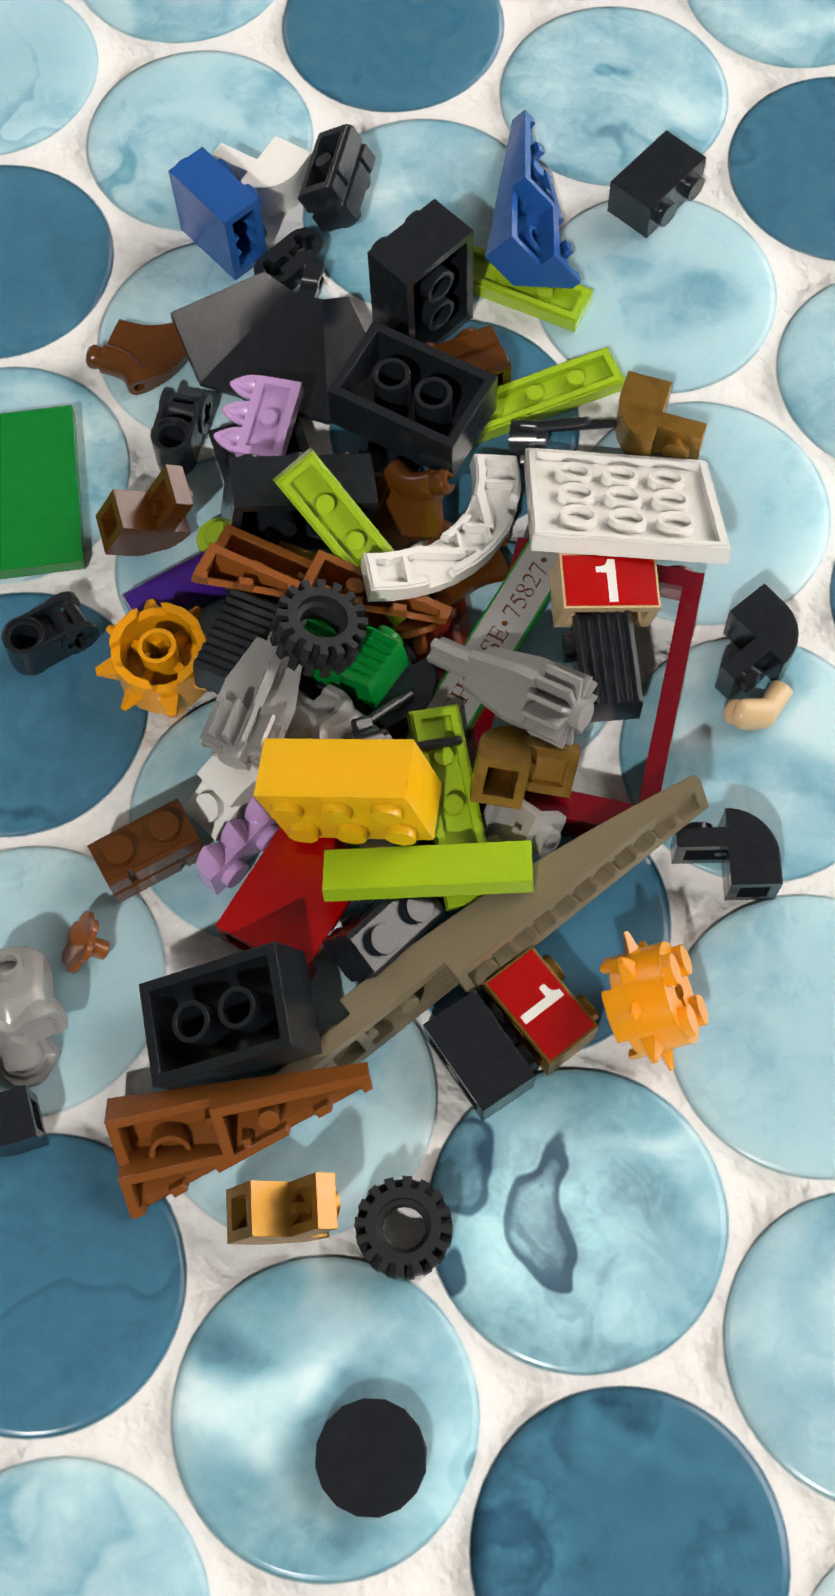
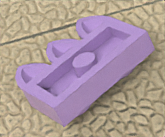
M246 375L230 381L232 389L249 401L233 402L222 407L224 415L240 427L220 430L214 434V439L221 447L234 453L236 457L244 454L285 456L304 394L302 382L262 375Z
M254 796L247 805L244 819L236 818L228 821L221 834L220 844H207L198 855L196 869L203 884L216 896L226 887L233 888L241 882L249 870L248 864L261 851L265 850L280 827Z

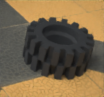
M309 579L300 581L298 589L294 585L287 588L285 596L281 595L270 628V632H272L270 637L271 646H278L275 653L277 657L282 660L289 656L287 667L295 671L300 664L305 667L303 675L312 677L314 669H319L320 678H327L330 676L332 668L336 675H339L345 671L347 665L351 667L359 653L368 626V617H363L365 613L363 604L354 605L357 596L351 591L343 596L340 594L343 585L334 582L332 589L325 588V579H317L314 587H311ZM306 619L323 621L335 630L337 636L330 638L315 636L305 630L300 621Z
M402 1175L403 1179L394 1180L393 1177L384 1179V1184L379 1187L375 1184L368 1191L369 1195L365 1200L362 1199L358 1206L359 1212L357 1217H355L354 1227L358 1247L371 1267L378 1273L379 1271L388 1278L395 1280L396 1278H405L406 1281L414 1280L416 1276L422 1274L425 1276L431 1273L437 1264H441L445 1259L448 1248L450 1249L453 1225L449 1206L446 1205L444 1197L438 1189L435 1191L430 1187V1183L423 1179L419 1182L413 1180L412 1176ZM407 1207L414 1209L424 1219V1236L412 1248H395L386 1241L383 1235V1224L386 1217L397 1208Z

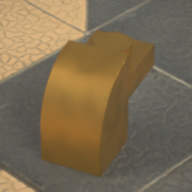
M628 371L619 398L615 426L618 444L626 455L652 456L654 452L662 454L667 458L698 460L707 424L666 413L672 382Z
M512 725L499 726L487 730L482 734L479 741L470 782V801L521 810L525 791L570 798L580 758V745L572 744L569 746L565 744L562 749L540 738L529 736L528 730Z
M314 1172L290 1182L250 1180L226 1189L227 1244L270 1245L329 1238V1231L338 1229L337 1218L340 1212V1197L336 1191L335 1173Z

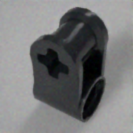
M170 387L163 389L159 400L158 412L150 434L160 471L165 464L183 466L184 473L187 475L196 466L204 436L208 432L212 420L213 399L211 394L202 393L200 397L176 393L175 389Z
M74 592L58 593L40 606L19 617L13 618L5 625L1 638L13 667L19 673L24 675L40 674L67 657L86 650L97 640L100 630L94 622L87 621L79 609L80 600ZM36 643L31 648L20 649L24 644Z

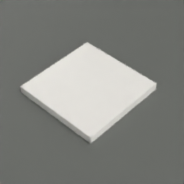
M541 448L525 449L524 472L531 551L728 564L731 547L706 460Z

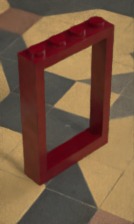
M517 537L510 570L529 539ZM657 564L660 597L678 600L679 605L638 803L662 790L705 576L704 573L694 572L682 565L668 567ZM487 707L470 732L466 744L472 773L480 738L484 732L492 728L495 716ZM525 791L523 798L541 811H559L564 814L567 819L561 835L571 838L581 836L636 805L571 791L570 798ZM479 803L481 817L487 804Z

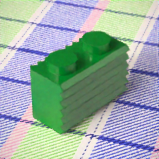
M308 619L304 627L309 633L318 637L330 638L337 636V633L330 625L320 620ZM384 625L379 626L378 629L367 626L363 643L351 667L347 665L345 671L339 675H336L332 668L330 676L327 678H320L319 669H314L310 678H315L318 682L322 681L326 686L331 684L346 692L349 697L353 696L357 701L361 700L365 705L369 704L372 708H376L409 665V660L403 646V640L398 633ZM302 666V670H301V673H302V674H303L304 669H305L304 666Z

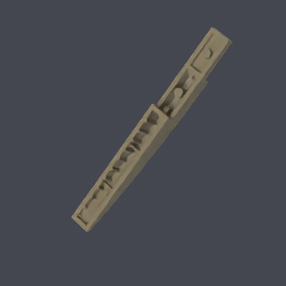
M692 775L619 813L533 864L534 892L485 894L412 944L377 977L365 979L340 999V1002L350 1015L341 1022L332 1024L321 1034L322 1054L281 1065L275 1075L361 1063L458 984L467 994L474 990L479 992L483 988L484 982L531 946L535 947L706 810L709 805L701 780Z

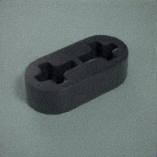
M304 227L292 231L256 261L253 269L254 276L265 271L289 290H294L301 284L308 259L324 263L325 252L322 236L312 228Z

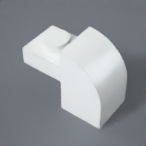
M277 136L273 138L258 159L223 143L212 154L216 160L218 158L223 159L230 167L233 175L244 185L250 184L257 191L262 201V207L260 208L262 217L283 214L299 203L297 198L312 155L311 152Z
M212 756L197 773L202 782L184 809L214 841H220L227 822L236 818L241 819L245 814L247 805L254 795L258 770L251 766L250 771L235 769L222 763L217 756Z

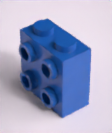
M201 147L190 156L181 159L173 168L168 170L181 230L236 281L251 270L256 261L267 252L265 241L267 231L262 222L260 209L262 201L257 191L250 184L244 185L233 175L230 167L223 159L218 158L216 160L206 149Z

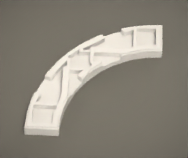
M473 454L470 462L472 494L469 507L453 526L442 533L439 540L428 546L417 545L399 551L363 553L360 567L368 602L396 601L435 593L461 582L484 566L501 547L516 514L521 491L517 456Z

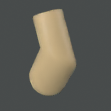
M774 680L762 698L730 700L723 710L724 719L728 724L735 725L737 729L741 730L767 729L774 724L792 696L793 691L784 682Z

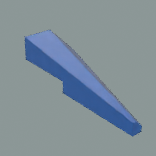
M523 110L511 123L485 258L513 286L573 289L581 283V277L577 271L568 265L567 258L573 253V250L568 241H561L559 226L564 220L550 173L547 170H543L538 161L544 154L542 145L532 141L530 129L535 125L534 118L526 110Z

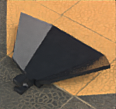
M308 259L298 292L289 290L264 271L171 312V319L200 386L241 398L243 401H249L232 389L230 381L246 375H262L302 382L304 394L298 416L327 425L331 424L327 389L364 336L365 331L349 297L318 298L324 285V277L322 275L325 270V264Z

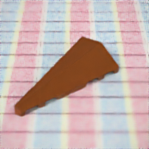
M229 524L225 525L215 544L210 543L191 578V582L277 597L285 596L287 588L291 585L298 589L299 583L302 580L309 579L311 587H314L317 579H325V588L332 589L334 582L343 585L340 594L345 596L349 591L353 592L357 596L354 605L362 603L367 612L446 625L453 607L425 595L396 601L368 602L361 567L320 549L312 561Z
M368 1062L107 1098L104 1124L119 1165L117 1179L131 1219L145 1215L148 1206L170 1194L175 1198L185 1193L191 1182L216 1169L221 1173L290 1135L291 1127L316 1114L318 1118H321L332 1112L333 1104L362 1089L364 1093L372 1090Z

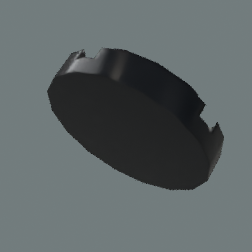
M362 1398L342 1406L326 1421L316 1443L315 1468L322 1489L337 1507L357 1517L380 1518L400 1510L417 1494L426 1473L427 1446L420 1426L404 1408L385 1399Z

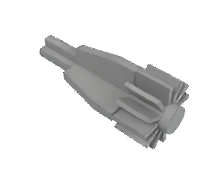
M308 619L300 621V624L303 626V628L305 627ZM272 632L269 633L267 640L257 636L225 678L200 736L203 747L211 748L213 756H217L222 763L235 769L250 771L251 766L258 770L264 738L284 739L296 710L302 665L299 664L295 671L287 667L289 656L282 660L277 657L275 653L278 646H271L270 642Z
M443 636L440 640L434 638L430 644L431 652L427 656L429 663L464 678L461 685L466 692L502 720L521 729L528 730L527 733L563 749L565 744L569 746L573 744L575 732L582 735L592 719L594 713L593 703L598 697L593 694V691L598 684L592 680L593 677L541 656L492 646H488L484 652L472 650Z

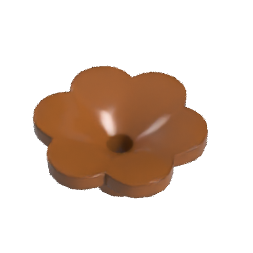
M411 619L401 622L396 627L392 625L390 628L398 633L402 640L408 641L409 647L415 655H420L430 650L426 634L437 629L440 624Z
M84 911L79 921L74 922L69 930L68 943L62 953V962L66 964L67 972L75 974L80 969L82 963H86L90 956L103 960L109 952L110 942L96 937L99 922L95 920L93 912Z

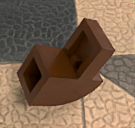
M165 464L147 492L119 489L111 491L95 516L106 555L143 556L172 548L188 537L191 532L186 515L194 504L193 492L187 484L183 466Z

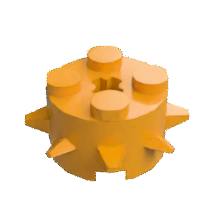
M154 599L146 600L143 611L139 612L138 608H135L128 612L116 625L107 626L106 631L110 635L111 657L95 668L96 675L120 681L124 690V697L120 706L122 710L127 711L136 705L141 709L156 714L163 713L169 718H174L177 715L183 714L187 707L192 706L206 692V689L198 688L195 685L193 672L194 659L197 658L198 652L201 650L202 644L207 637L203 634L198 621L202 609L199 606H195L187 611L185 608L167 602L161 603L162 607H159Z
M625 931L623 932L624 953L604 958L600 965V972L603 974L609 973L611 989L601 992L607 1019L617 1042L629 1041L632 1049H629L628 1054L630 1059L648 1056L652 1064L658 1063L661 1057L668 1070L672 1071L674 1070L673 1049L697 1043L699 1027L709 1023L705 1002L700 994L693 995L687 976L692 974L689 954L683 944L672 947L669 942L664 941L652 945H647L645 941H642L637 946L630 933Z

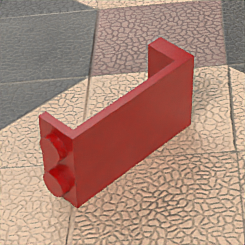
M279 827L216 923L221 939L241 951L273 941L305 951L311 983L317 973L315 959L324 946L322 941L333 932L351 901L324 902L322 892L324 851L348 848L343 846L342 841L337 838H318V841L314 843L298 842L289 838L285 831Z

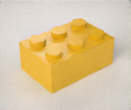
M264 738L253 796L285 831L288 837L298 842L314 843L318 841V838H337L345 843L363 844L367 839H386L397 845H413L416 843V840H434L442 783L414 739Z

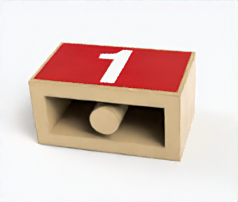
M559 553L549 572L554 627H571L572 616L576 614L583 616L587 613L593 615L597 612L600 614L606 612L614 613L616 611L622 613L626 610L632 612L634 627H649L661 609L656 559Z

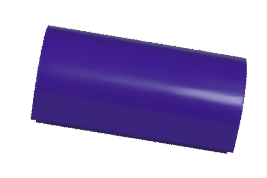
M202 551L121 594L129 612L135 608H138L139 612L143 611L146 600L154 599L159 607H162L161 603L167 602L189 611L195 606L203 608L226 596V588L191 582L192 574L205 551Z

